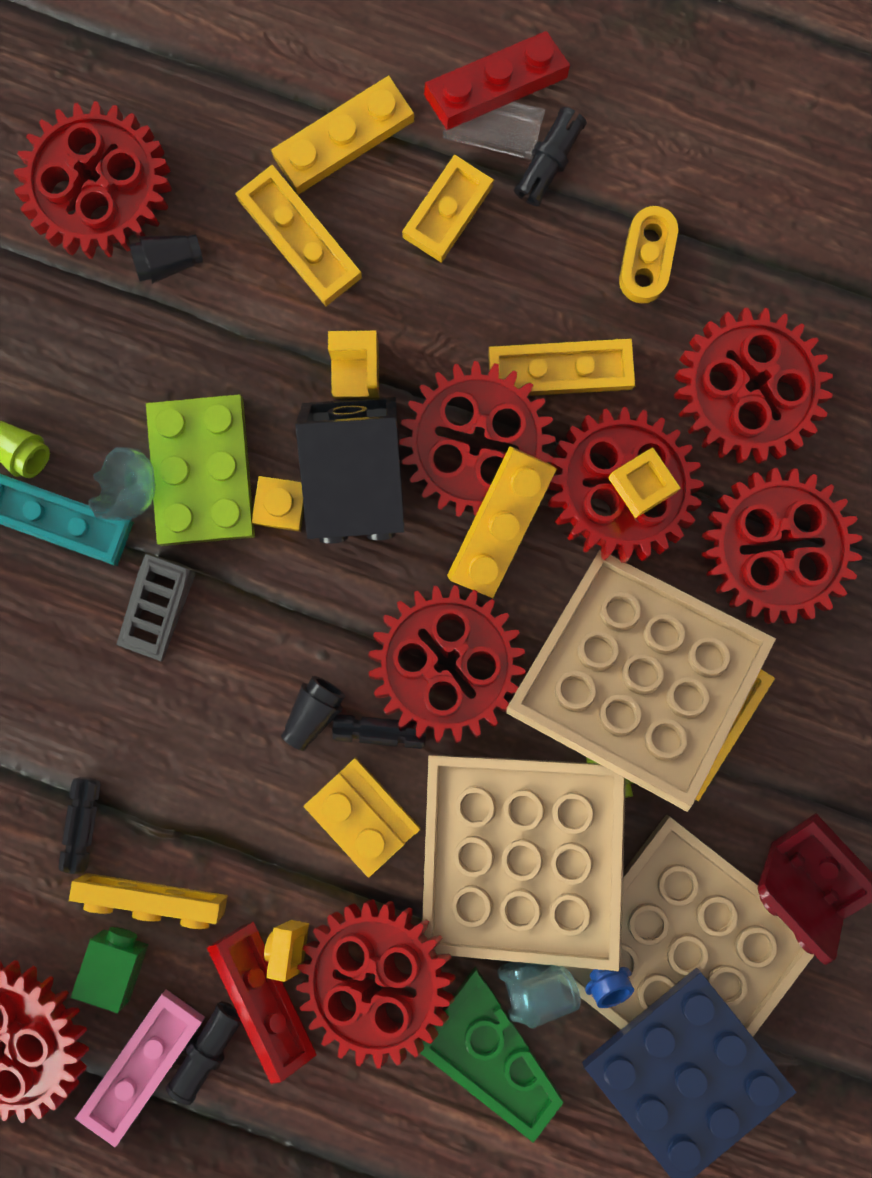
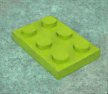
M239 394L146 403L157 544L168 546L254 538L255 531L252 524L253 507L243 397Z

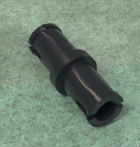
M561 107L543 142L539 141L536 143L532 150L534 158L519 184L514 188L515 194L522 199L525 194L529 193L534 184L535 186L526 200L528 204L533 206H540L542 198L557 172L565 170L569 162L567 155L580 132L587 124L586 119L579 113L575 121L573 120L568 129H566L575 113V110L569 107Z
M222 1001L217 1003L215 1011L200 1035L192 1037L188 1043L186 1058L173 1079L166 1086L169 1096L178 1103L191 1105L210 1072L218 1069L225 1059L223 1051L239 1025L242 1024L233 1005Z

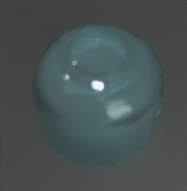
M115 447L106 455L102 469L93 475L94 479L101 485V494L90 498L88 502L96 518L127 521L137 518L150 508L156 489L154 468L151 461L139 449Z

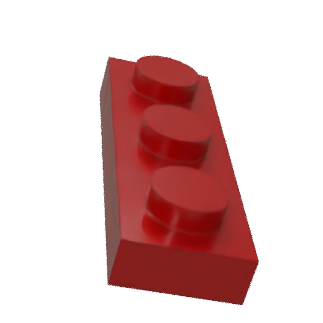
M544 31L425 82L424 96L446 130H449L566 79L570 64L549 33Z
M251 922L242 925L207 947V950L270 1084L280 1083L317 1056L283 982L266 978L269 962L265 961L264 958L265 944L255 923Z

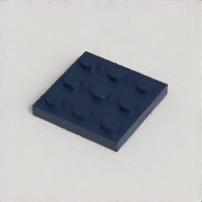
M698 968L690 972L582 1061L585 1070L671 1178L696 1177L797 1093Z

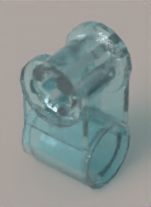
M509 962L497 970L499 979L505 981L511 1004L508 1016L513 1022H520L530 1028H536L573 1013L580 1008L581 999L577 984L572 974L563 966Z

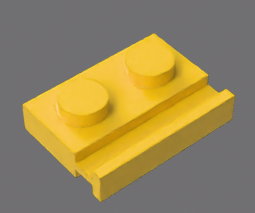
M357 757L303 806L368 878L421 829Z

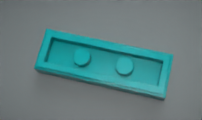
M0 474L1 525L118 566L134 522Z

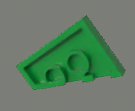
M475 966L453 994L455 1000L452 1004L442 1009L449 1016L448 1021L443 1026L434 1025L439 1035L431 1044L423 1041L424 1050L420 1054L534 1143L564 1102L561 1094Z

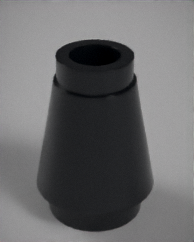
M196 234L190 236H139V242L129 244L139 282L151 280L152 284L193 267L195 264L203 263Z
M312 676L308 684L302 683L285 725V730L281 734L282 739L292 747L305 751L309 744L343 710L341 703L345 698L344 693L332 683L318 676Z

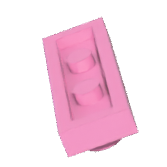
M165 989L75 1119L113 1147H116L199 1028L205 1016Z

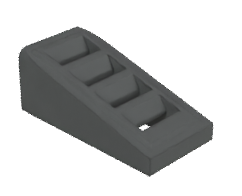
M145 554L137 574L116 645L158 661H163L197 572ZM156 574L175 580L173 589L153 583ZM149 592L169 598L167 608L147 601ZM142 610L164 617L162 626L141 619ZM136 627L158 635L156 644L134 637L133 634Z

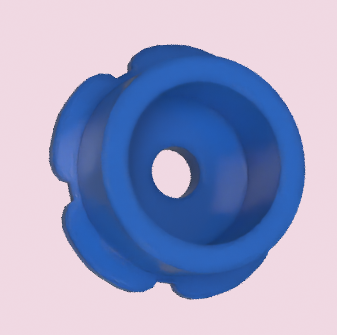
M620 967L619 971L594 969L589 975L591 981L585 987L586 994L594 997L599 1008H610L626 1001L634 993V988L629 978L632 975L631 970L627 967Z

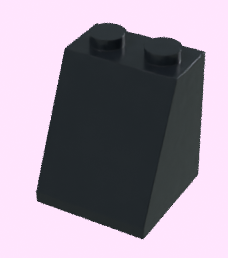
M396 397L302 403L295 427L307 539L319 538V541L322 543L333 544L346 541L348 536L367 535V538L371 540H387L395 537V533L405 532Z

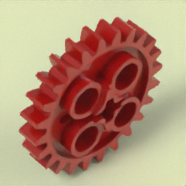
M94 101L90 114H85L78 103H74L73 116L69 118L60 109L55 110L58 123L52 126L47 121L41 119L39 123L44 131L41 138L33 134L26 135V138L34 147L32 152L18 151L17 153L20 159L27 165V167L15 169L13 172L18 180L24 184L14 189L15 194L21 201L26 202L20 208L22 213L29 220L33 219L31 226L39 235L46 233L45 238L53 247H57L63 242V248L69 255L73 256L81 245L84 254L89 259H93L97 246H100L108 258L113 256V244L118 242L127 252L130 251L128 237L133 234L138 238L139 236H146L141 228L145 223L156 227L160 224L153 214V210L168 209L166 201L159 195V193L172 191L168 179L162 177L171 172L166 159L161 158L165 154L159 141H153L155 137L148 125L140 127L135 114L130 113L123 119V115L117 105H113L107 115L104 114L97 101ZM96 143L90 153L79 155L80 149L84 145ZM135 168L130 178L117 180L122 170ZM69 181L67 188L63 192L52 194L54 187L59 182ZM108 206L107 213L103 217L91 219L92 212L97 207ZM76 209V211L73 214H69L70 211Z
M747 307L740 312L736 322L734 317L729 312H726L720 318V327L714 322L709 321L703 328L705 337L695 334L689 342L694 351H684L680 356L679 360L689 368L679 369L675 374L674 379L685 383L686 386L678 389L674 394V398L688 400V405L678 415L679 417H694L696 422L689 428V434H694L701 430L706 433L701 447L706 448L714 441L720 444L718 450L719 458H723L734 449L736 450V461L739 464L747 460L750 452L753 453L757 464L767 460L768 451L778 460L786 455V445L793 451L804 445L800 435L809 438L817 433L818 430L811 421H821L827 417L828 413L817 404L825 403L833 396L829 391L820 389L821 385L833 378V374L819 372L818 366L825 362L828 356H813L811 350L819 340L815 337L803 342L800 336L803 333L804 324L801 323L792 331L786 328L788 314L784 313L773 323L770 322L769 308H764L756 320H753L752 314ZM748 345L760 346L766 353V363H760L752 359L748 352ZM726 353H732L734 360L727 358ZM710 372L723 373L729 381V389L726 391L716 389L711 384ZM755 380L760 388L752 392L748 391L745 385ZM778 382H785L793 388L795 393L794 401L784 400L777 391ZM740 409H747L755 414L757 419L756 429H748L741 424L738 416ZM772 412L779 415V420L772 418Z
M474 361L471 375L464 376L459 365L455 364L453 367L454 379L450 381L440 372L435 373L439 387L434 391L422 384L419 388L426 398L424 403L417 401L408 402L410 408L417 413L416 419L401 420L403 426L413 430L412 436L399 440L400 445L412 447L413 450L412 454L401 460L402 464H416L418 470L409 479L410 482H418L425 479L428 484L422 493V497L426 498L434 492L439 493L438 509L440 510L450 500L456 502L455 510L458 517L462 515L466 505L473 506L474 515L476 516L492 483L485 480L481 475L480 467L487 458L492 456L504 458L506 452L481 446L478 453L470 452V444L468 442L437 435L435 429L438 426L467 434H473L476 427L484 428V437L487 439L516 445L520 451L544 462H551L553 457L542 451V445L556 441L554 436L542 434L541 429L550 424L553 418L551 416L538 417L536 413L546 402L545 399L540 398L529 401L527 398L533 384L529 382L519 389L516 388L514 384L517 372L514 370L504 380L500 379L499 365L496 363L493 364L488 375H482L478 361ZM464 397L472 403L474 414L468 423L456 425L447 418L446 406L452 398ZM512 409L518 414L520 425L513 435L501 436L494 431L492 420L499 410ZM445 444L457 447L462 455L460 465L451 471L439 468L434 459L435 451Z
M623 407L617 419L614 420L609 410L603 409L599 416L598 424L591 416L587 415L581 423L582 431L572 426L566 434L569 442L559 441L554 451L561 458H552L549 463L557 469L555 474L558 475L553 476L548 486V489L558 491L559 493L551 497L548 506L563 508V512L555 522L557 525L570 522L574 526L567 537L570 541L581 534L586 538L583 548L584 552L587 553L597 544L601 546L602 560H606L614 550H618L621 563H626L631 558L633 550H635L638 558L641 561H645L651 555V547L659 555L664 553L669 548L667 539L676 544L684 536L681 528L688 529L695 522V518L689 511L697 510L701 506L702 501L690 494L698 492L704 486V482L691 479L690 476L701 465L698 462H686L685 457L693 447L692 445L677 447L675 441L681 433L678 429L668 435L662 432L665 423L664 418L661 417L651 426L647 424V411L642 410L636 420H631L627 407ZM653 447L680 486V489L676 494L655 506L658 512L657 517L652 518L642 514L635 518L608 477L613 471ZM598 453L605 456L609 461L610 469L596 467L590 459V454ZM585 480L596 486L585 487L582 482ZM591 499L605 501L610 507L611 516L597 514L591 506Z
M773 468L767 472L765 483L758 472L753 473L748 477L749 488L740 481L731 486L735 499L727 495L718 498L717 502L725 511L724 513L713 511L707 516L717 526V529L702 533L704 539L714 542V548L703 552L702 557L715 559L717 565L707 571L706 574L707 576L721 575L724 581L715 591L717 594L730 590L734 593L729 604L731 608L738 607L744 602L748 603L746 609L747 618H755L763 609L764 620L767 624L775 623L780 612L785 624L796 623L797 611L804 620L814 619V605L822 611L833 608L828 594L837 598L847 595L846 590L839 583L840 580L850 581L857 578V575L847 568L848 563L862 560L860 554L850 551V544L863 540L862 536L848 534L847 527L858 520L857 516L842 517L840 511L846 506L848 500L842 499L833 503L829 499L834 489L832 484L819 491L815 489L817 483V475L815 474L808 476L802 483H799L798 469L794 468L787 472L782 481L778 468ZM796 509H801L809 515L811 527L808 532H803L796 527L793 520ZM748 513L759 516L763 521L764 532L761 537L751 535L746 529L745 520ZM818 538L823 542L821 547H803L785 553L781 550L746 555L740 553L741 546H760L777 540L781 543H790ZM803 556H807L815 562L816 575L812 580L806 579L800 572L799 563ZM755 560L765 563L769 569V579L765 585L756 583L752 578L751 566Z
M456 585L453 586L449 598H443L438 586H433L432 600L428 601L424 599L419 591H415L414 607L410 608L402 601L397 602L401 615L399 619L384 615L383 621L390 629L389 633L374 632L373 634L374 639L383 645V650L369 651L368 656L371 660L381 663V667L375 668L368 673L370 679L384 681V684L374 691V695L376 698L390 696L391 700L384 708L385 714L389 715L400 710L402 715L398 726L403 729L411 721L416 722V737L419 739L424 735L427 728L434 729L436 743L441 742L445 730H451L456 743L461 742L462 728L466 727L477 738L481 735L479 725L481 720H484L492 727L497 726L498 721L493 712L495 708L507 713L509 702L504 698V695L514 696L519 688L510 682L511 678H519L525 675L526 669L513 665L514 660L524 656L525 649L511 648L510 643L518 638L520 632L519 630H503V626L509 619V614L504 613L494 618L491 615L495 603L493 599L486 602L482 607L476 605V590H473L466 600H462ZM445 620H456L463 626L464 635L459 640L453 642L443 640L437 633L438 626ZM421 630H425L431 636L444 657L448 659L455 655L458 658L455 664L456 672L475 691L476 696L470 699L466 696L448 670H443L440 673L436 671L438 657L419 637L418 633ZM408 649L421 650L427 658L425 666L417 672L404 670L399 664L400 657L404 651ZM477 656L488 658L494 666V674L486 680H478L472 677L467 670V664L472 658ZM438 686L450 687L457 696L456 704L448 710L441 711L434 708L429 701V695L432 690Z
M371 899L363 903L362 913L356 903H352L344 907V916L338 911L329 915L327 920L330 927L322 924L313 930L319 942L311 941L302 948L312 959L305 960L297 965V969L300 972L309 975L307 980L296 986L297 991L309 993L310 999L300 1006V1010L314 1011L317 1016L308 1028L314 1030L323 1026L327 1032L321 1044L326 1046L333 1040L340 1043L338 1058L340 1059L351 1049L354 1050L356 1066H361L369 1058L370 1054L373 1056L376 1068H381L387 1062L389 1054L396 1065H400L407 1058V1051L414 1057H417L424 1050L423 1041L431 1044L439 1035L434 1025L443 1026L449 1019L447 1013L440 1007L450 1006L455 1000V996L444 991L443 987L450 985L456 977L454 974L442 972L441 969L452 958L451 954H436L434 950L443 939L442 936L437 935L427 939L424 933L429 921L425 919L416 926L411 924L413 909L410 907L399 916H395L394 901L385 903L380 913L378 912L375 900ZM350 941L362 947L365 959L363 963L354 961L350 956L348 948ZM395 953H402L410 959L412 964L411 974H404L396 968L394 963ZM338 970L341 974L350 978H339L336 976L335 971ZM371 974L375 975V981L366 978ZM376 984L384 986L380 991L375 990ZM406 986L414 988L417 994L413 996L409 991L402 988ZM341 991L351 994L356 1002L355 1012L347 1010L342 1005L340 1000ZM386 1003H393L401 1009L404 1017L403 1023H396L389 1018L386 1012Z
M14 960L5 968L0 961V1115L2 1121H7L16 1112L20 1122L23 1123L32 1114L41 1119L50 1109L56 1110L69 1097V1094L80 1084L77 1078L87 1068V1065L80 1059L89 1051V1046L77 1041L87 1031L85 1026L73 1025L72 1019L80 1012L79 1008L72 1007L66 1009L63 1005L69 994L68 991L64 990L55 995L51 991L54 982L52 976L45 979L42 983L37 981V967L34 965L21 974V968L17 960Z

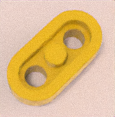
M649 206L640 210L635 215L628 231L619 284L623 294L636 303H650L656 300L663 293L669 281L678 236V223L674 215L663 207ZM644 231H655L659 236V240L654 242L647 240L644 236ZM639 274L647 276L650 280V285L647 287L639 286L635 281V276Z

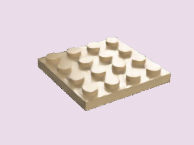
M599 550L507 707V714L688 812L776 638L627 563H621L618 558L612 555L606 560H602L601 550Z
M429 755L422 921L425 919L429 921L424 933L427 939L437 935H441L443 938L434 948L436 954L619 971L621 967L626 778L598 763Z
M666 814L623 870L621 967H627L631 970L632 975L629 978L634 988V993L626 1001L616 1006L599 1008L594 997L587 995L585 991L586 985L591 981L589 975L594 969L551 965L549 971L579 997L622 1029L690 972L698 968L753 1037L813 958L814 954L807 953L799 945L793 931L779 916H774L766 910L760 900L757 884Z

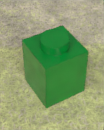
M110 927L108 931L104 929L89 941L70 998L118 1014L131 999L149 944L137 941V934L124 928Z

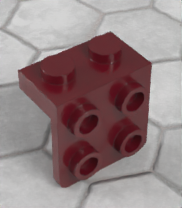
M815 813L771 843L757 889L760 900L766 910L774 916H779L793 931L799 945L807 953L814 954L821 963L827 965L836 960L843 920L872 903V872Z

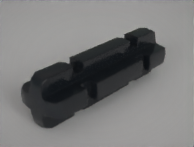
M339 714L333 720L332 737L336 741L352 742L353 739H359V743L395 747L398 746V743H403L406 748L421 749L424 748L426 743L427 730L419 739L416 737L417 723L411 721L406 727L401 729L398 726L399 720L363 716L361 720H356L353 715Z
M78 777L73 779L71 783L69 798L73 799V803L68 805L62 840V844L66 845V849L60 852L58 865L61 872L82 874L88 868L90 853L86 851V847L91 846L97 811V807L93 806V803L99 799L101 786L100 781L94 778Z

